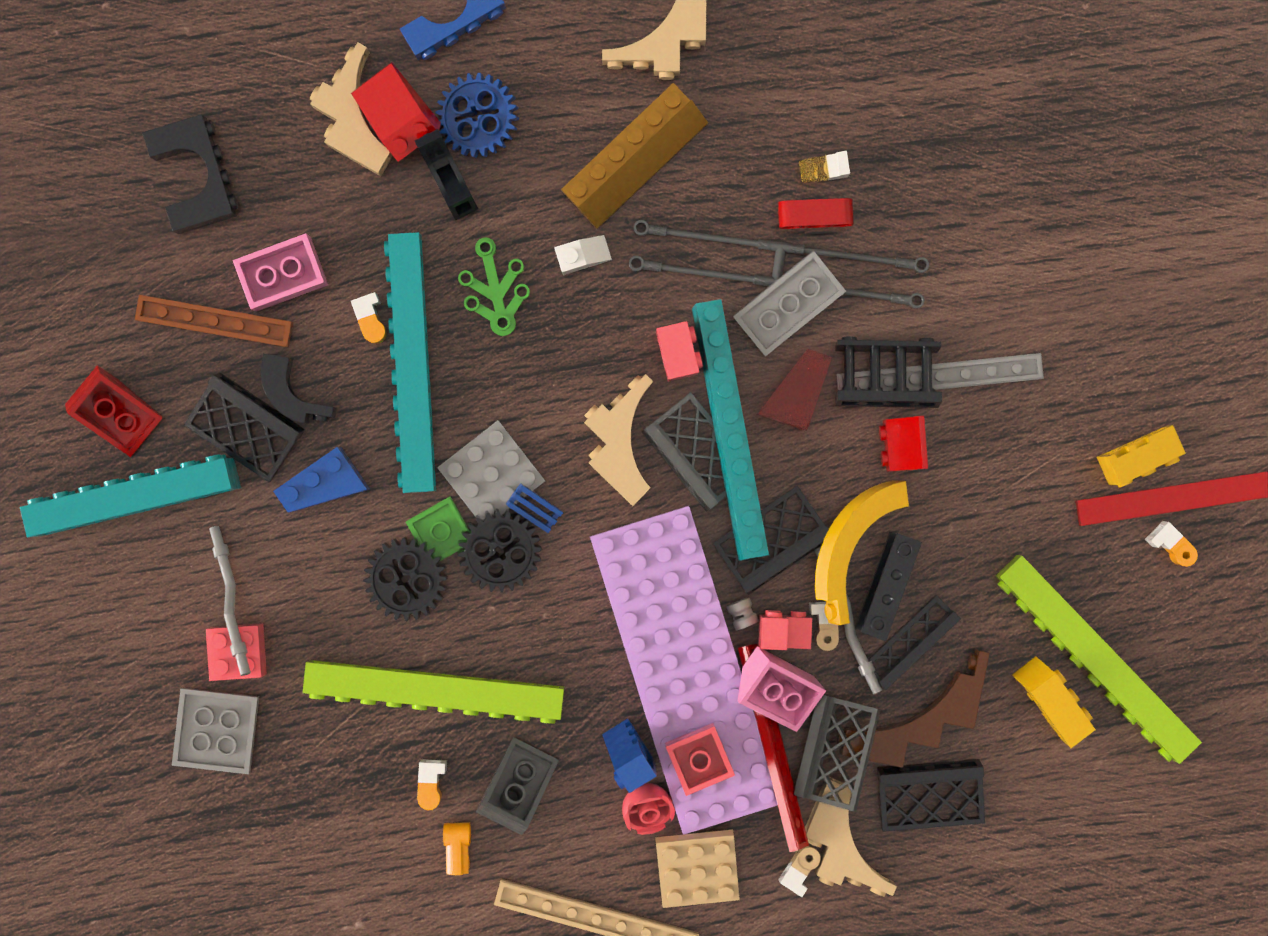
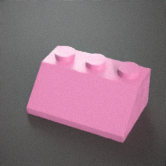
M757 646L742 668L738 702L797 732L826 690L813 675Z

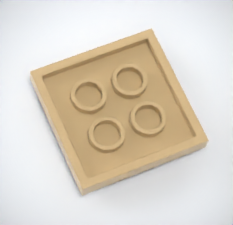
M733 829L655 837L663 908L739 900Z

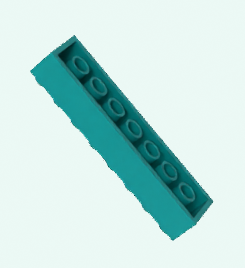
M218 454L205 457V463L195 460L180 463V469L170 466L155 469V475H151V473H138L130 475V481H126V479H113L103 482L104 487H101V485H88L78 488L79 493H76V491H63L52 494L53 499L50 497H38L27 500L28 505L20 507L27 538L45 536L241 489L235 460L233 458H226V455Z

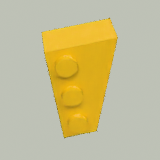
M1168 425L1097 456V460L1108 484L1118 485V488L1132 483L1133 479L1139 476L1145 477L1156 472L1155 468L1163 464L1167 467L1179 462V457L1186 453L1174 426Z
M1035 656L1012 674L1015 680L1026 689L1028 697L1036 703L1042 712L1041 714L1060 739L1070 748H1073L1096 730L1090 722L1093 717L1085 707H1079L1077 702L1080 699L1071 688L1067 690L1064 686V683L1067 681L1058 669L1055 671L1051 670Z

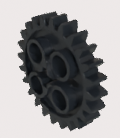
M496 509L495 516H491L488 511H485V519L476 515V525L471 522L467 523L470 532L463 530L461 532L466 540H458L459 546L464 548L457 551L458 556L465 557L459 561L460 566H468L464 570L465 576L473 574L470 579L471 582L475 583L480 580L479 586L481 589L486 584H489L490 592H493L495 586H499L500 592L503 593L505 585H508L511 591H513V583L517 582L523 586V577L531 579V575L528 572L529 569L537 571V566L533 561H541L540 556L535 554V552L541 551L542 548L540 545L534 544L540 540L539 535H532L536 530L535 527L530 526L526 528L529 521L525 518L520 522V514L518 513L510 517V511L507 509L503 516L500 515L499 509ZM501 528H508L510 534L506 538H499L496 536L497 531ZM516 537L519 538V541L511 543ZM479 542H485L489 545L485 552H477L475 546ZM499 546L504 550V554L496 553L495 548ZM521 549L524 551V555L520 559H513L511 557L513 550ZM490 557L485 563H480L482 559ZM494 563H499L503 566L502 570L498 573L490 572L489 567Z
M407 537L402 538L401 544L395 538L391 540L392 547L386 542L382 544L384 552L379 549L374 551L377 559H368V562L373 567L364 569L365 572L371 574L370 577L363 580V582L371 583V587L367 588L365 592H373L374 596L369 601L374 602L377 600L379 602L376 610L385 607L386 617L391 612H394L395 620H398L401 614H403L405 621L410 620L411 614L417 620L420 618V611L424 615L430 613L428 606L433 609L437 608L438 605L434 599L442 600L444 598L439 591L447 589V586L441 584V581L448 579V576L441 575V571L447 567L445 565H438L442 556L434 558L435 548L427 551L426 541L417 546V538L412 539L410 544H408ZM406 555H411L415 558L416 564L414 568L405 565L404 558ZM393 559L397 560L399 568L394 565ZM384 568L393 571V581H387L383 577ZM409 575L411 579L403 583L401 579ZM419 577H425L429 581V588L427 590L419 587ZM412 589L419 595L418 599L414 597ZM398 590H402L407 594L408 600L406 603L397 600L396 593Z

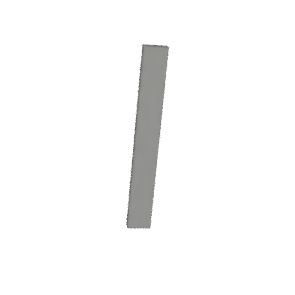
M1041 353L932 364V388L935 390L1044 379ZM922 365L906 367V388H909V391H919L922 388ZM896 368L880 370V386L883 388V391H893L896 388ZM870 371L855 372V387H857V390H868L870 388ZM844 373L836 374L837 391L842 390V387H844Z

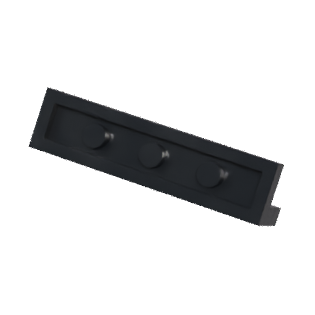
M935 595L868 659L872 663L877 659H888L887 670L881 676L874 671L879 684L885 690L961 619L938 595ZM937 603L946 614L939 621L929 620V609ZM925 614V620H919ZM915 623H925V634L921 638H910V628ZM906 632V638H900ZM896 641H906V652L902 656H892V645ZM910 641H916V642L910 647ZM888 649V655H882ZM891 659H897V660L891 665Z

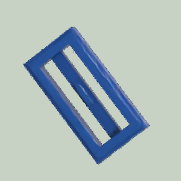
M520 483L506 503L509 508L547 533L550 532L551 526L556 524V519L563 514L562 510L522 483ZM521 492H524L554 513L550 516L520 496ZM516 500L546 519V524L514 502Z

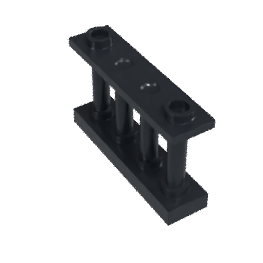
M846 336L842 337L841 340H837L835 351L844 352V387H842V390H838L835 395V406L939 408L942 403V392H935V389L932 388V353H938L941 348V341H934L933 338H920L919 341L857 340V337ZM854 352H870V388L868 390H857V387H855ZM880 352H896V388L893 391H883V388L880 386ZM906 353H921L922 388L919 391H909V388H906Z
M889 532L856 622V629L861 630L864 634L887 641L922 542L898 533Z

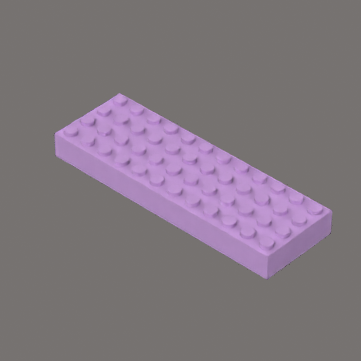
M685 506L590 536L683 835L777 806L754 712L738 702L742 673L690 507ZM714 723L735 776L686 796L665 743Z

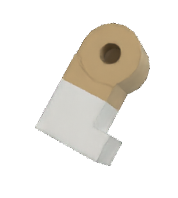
M826 601L809 602L810 614L817 615L818 630L815 633V642L822 650H833L839 642L838 625L828 623L824 611Z
M809 844V846L796 851L778 879L782 885L803 897L808 889L803 884L810 871L815 869L820 863V854L817 849Z

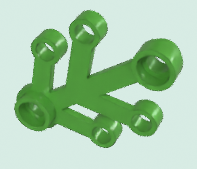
M485 237L477 241L475 250L478 256L483 258L489 287L474 278L473 274L467 270L460 272L458 281L462 286H469L493 301L495 312L480 304L479 299L472 295L465 298L464 306L468 311H475L488 319L491 329L495 334L507 336L514 331L516 326L514 315L523 300L529 297L530 290L525 284L517 285L514 289L515 296L505 309L503 298L517 275L524 271V264L519 259L511 260L508 265L509 270L499 284L493 259L496 253V245L492 239ZM488 243L490 245V250L488 252H482V244ZM515 262L521 264V269L517 272L513 271L511 267ZM469 274L471 276L470 282L463 283L461 280L462 276ZM521 287L527 289V294L523 297L517 294L518 289ZM470 299H475L477 305L474 308H469L467 302ZM501 318H505L508 321L507 326L504 328L498 325V321Z

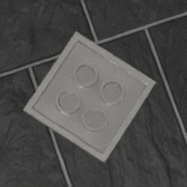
M499 420L437 467L474 516L478 515L482 519L486 518L485 511H488L491 516H495L496 509H499L500 515H503L507 509H511L506 503L520 483L534 491L546 481ZM521 492L520 496L525 498L527 494Z
M181 688L172 766L250 774L259 696Z

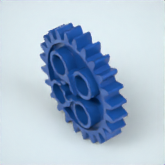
M468 73L467 81L457 77L459 85L455 86L449 83L452 91L450 93L442 91L446 99L445 101L438 100L437 103L443 106V109L435 111L436 114L442 116V119L439 121L441 122L440 126H444V128L440 131V134L442 136L448 135L444 142L448 145L454 143L452 150L457 152L461 149V154L467 156L470 151L471 156L477 158L480 151L483 157H487L488 149L496 154L497 145L503 148L506 147L503 142L504 138L513 139L508 133L509 130H517L512 125V121L519 120V117L513 115L512 112L518 110L519 107L510 104L516 99L515 96L507 95L510 88L507 86L501 88L502 81L499 79L493 83V76L489 74L485 80L481 73H477L476 79ZM491 94L492 102L488 106H483V97ZM466 99L467 108L459 112V102ZM499 109V112L496 114H485ZM477 110L484 113L478 116V120L469 117L477 115ZM458 117H469L456 122ZM495 119L497 122L494 131L488 132V122ZM470 124L472 132L469 136L464 137L462 134L463 128Z

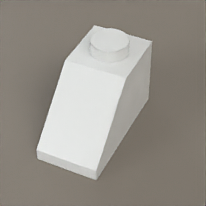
M604 235L580 239L554 247L563 275L612 260Z

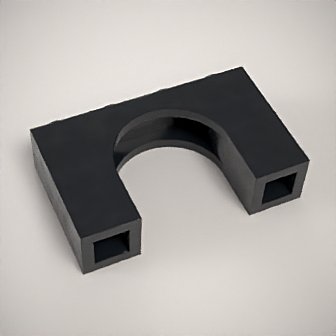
M200 114L142 132L149 156L153 160L158 161L181 153H195L203 158L208 169L207 183L197 196L165 207L173 232L182 234L237 217L235 209H238V203L235 195L229 192L228 184H231L227 170L222 169L220 160L223 159V154L220 146L214 143L212 136L216 135L211 120L207 121V118Z

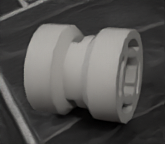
M750 597L726 606L728 613L733 616V625L736 631L759 622L757 614L751 609L752 602Z

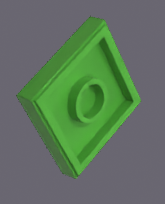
M451 496L406 521L414 538H417L418 545L420 546L426 541V550L429 551L435 548L433 557L442 556L441 560L463 549L458 544V540H466L461 532L462 530L470 532Z

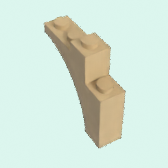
M676 0L666 19L651 34L628 46L602 50V64L607 65L608 69H622L623 65H633L634 69L644 70L648 69L649 66H654V76H659L661 80H673L674 76H679L680 45H685V49L691 50L700 49V46H705L706 0Z
M357 42L355 48L350 47L345 56L346 63L342 70L338 69L332 78L333 86L331 87L322 82L320 87L316 86L310 96V100H312L310 105L315 110L336 121L334 125L330 124L324 134L326 138L324 143L328 147L375 174L382 176L393 155L372 134L362 110L351 94L360 86L362 71L370 54L366 46Z
M646 374L643 378L638 375L628 385L631 390L625 396L620 393L610 403L613 407L610 411L603 404L599 408L594 405L584 415L587 418L584 423L606 444L603 448L598 445L589 454V457L592 459L589 464L632 506L651 488L637 468L631 447V427L636 408L646 390L653 383Z
M829 777L835 789L843 784V782ZM824 781L818 795L821 797L831 792L826 781ZM847 786L838 792V795L843 803L849 804L851 791ZM816 801L805 826L808 843L820 848L822 844L825 845L820 857V863L815 869L817 876L820 877L819 881L829 886H833L834 883L841 885L846 876L847 881L851 884L861 887L863 883L870 886V891L885 897L887 893L893 896L897 887L894 881L876 872L859 854L850 831L849 810Z

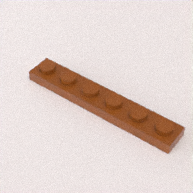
M139 295L135 314L136 321L288 348L293 326L291 321Z

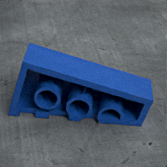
M629 718L602 734L615 770L613 777L621 790L626 788L631 793L657 776L656 762Z

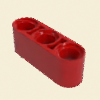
M853 199L778 202L779 228L801 229L853 226Z

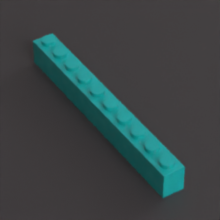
M419 232L388 234V241H384L385 257L389 256L390 267H386V281L391 282V292L387 293L388 308H392L393 318H389V333H394V344H390L391 359H395L396 369L392 370V384L397 385V395H393L394 411H398L399 421H395L394 426L395 436H400V447H396L397 462H401L402 472H399L397 475L398 487L403 488V493L436 491L422 235Z
M722 300L696 303L692 307V313L703 364L738 561L769 555Z

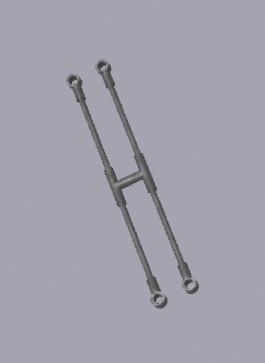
M638 220L634 224V232L637 236H645L646 234L672 235L755 246L758 249L775 251L772 277L756 274L749 276L662 264V262L643 260L640 256H633L629 260V267L634 272L641 270L661 272L663 270L753 282L754 285L770 286L783 275L785 253L803 255L804 253L809 254L814 250L817 255L890 264L898 268L913 269L916 273H924L929 268V262L924 257L917 259L886 258L805 247L802 244L773 240H751L668 229L667 226L648 224L644 220ZM644 224L646 230L643 233L638 232L636 229L637 225ZM633 260H640L641 266L634 268L631 264ZM918 261L925 263L924 270L917 268ZM844 288L846 290L844 295L889 300L891 303L909 305L913 309L922 307L925 302L923 295L920 293L912 295L899 293L885 294ZM914 296L919 297L921 300L917 306L912 303Z

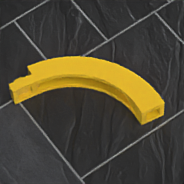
M892 480L867 489L850 501L830 526L820 549L815 573L816 599L826 601L824 611L828 623L836 625L850 623L846 596V576L851 555L861 536L876 520L896 509L909 507L906 481Z

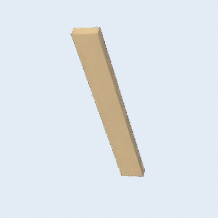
M505 879L500 881L494 902L495 906L605 936H699V933Z

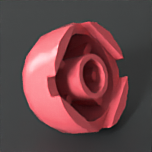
M645 783L631 793L628 792L623 800L622 814L625 824L630 831L632 828L637 831V834L646 835L666 828L665 823L669 819H671V822L674 819L675 808L666 790L657 784Z

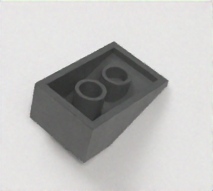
M513 737L481 799L476 813L522 835L529 827L559 760Z

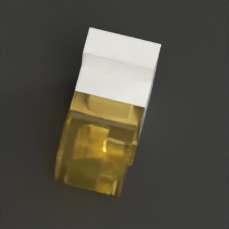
M847 151L799 161L803 183L847 178L850 175Z

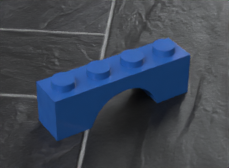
M467 0L463 13L452 22L438 24L420 16L400 28V31L417 60L422 58L427 60L437 53L436 50L444 45L449 47L459 40L458 37L466 32L471 34L481 27V23L487 19L492 21L500 17L506 7L503 0Z

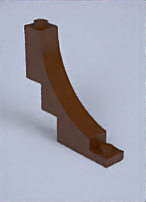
M975 649L974 654H970L968 669H971L970 674L956 671L943 693L920 713L897 724L876 728L868 761L903 768L908 742L939 748L944 723L974 729L990 653ZM844 727V733L847 738L858 731L857 728ZM840 734L837 738V744L843 741ZM861 735L850 741L856 754L863 750L865 743ZM846 745L840 748L839 752L841 755L852 757Z

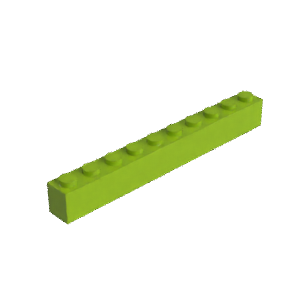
M1016 555L996 575L1000 580L997 585L1007 595L1012 593L1018 599L1015 602L1016 605L1024 613L1029 611L1035 617L1033 622L1043 632L1048 630L1052 634L1053 638L1051 641L1061 651L1065 648L1071 654L1069 660L1078 669L1083 667L1089 673L1087 678L1094 686L1098 688L1101 685L1107 692L1104 696L1115 707L1119 704L1125 710L1122 715L1132 725L1137 723L1143 729L1140 733L1148 742L1152 744L1155 741L1161 748L1158 752L1168 762L1173 760L1180 764L1202 743L1022 555Z
M309 660L305 665L303 693L309 694L311 699H325V696H334L335 701L350 702L351 698L361 699L360 703L367 705H376V701L386 702L388 707H402V704H411L412 709L427 710V707L430 706L438 707L437 711L444 713H453V709L463 710L465 715L477 716L479 712H488L489 717L504 718V714L515 715V720L530 721V717L540 718L542 723L554 724L556 720H561L565 686Z

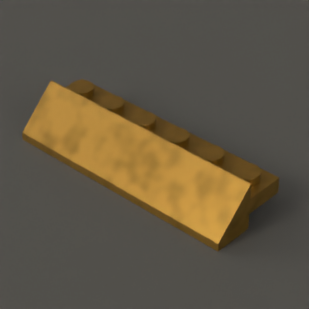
M672 83L572 178L561 191L590 223L598 229L695 137L708 122L694 102L689 100Z

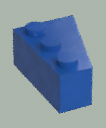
M336 447L273 492L289 513L367 491L370 488L342 447Z

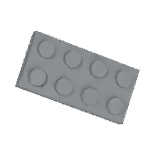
M813 250L735 313L733 317L760 351L767 356L844 294L846 290Z

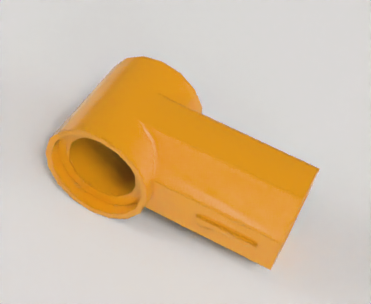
M470 822L444 823L443 843L446 846L447 874H469Z

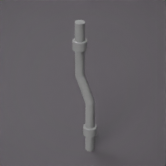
M214 526L209 528L214 545L212 548L214 558L218 559L225 584L224 618L232 643L230 650L232 657L236 658L240 675L245 676L250 674L251 671L246 657L248 653L245 642H242L234 615L236 584L228 559L230 553L227 544H224L220 527Z
M821 547L815 549L817 557L819 556ZM847 596L850 623L844 625L846 639L859 664L857 668L861 676H865L872 693L876 694L882 691V688L874 673L876 669L872 661H868L856 636L851 602Z

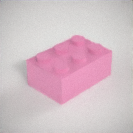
M306 233L233 260L250 309L256 312L328 286L312 239Z

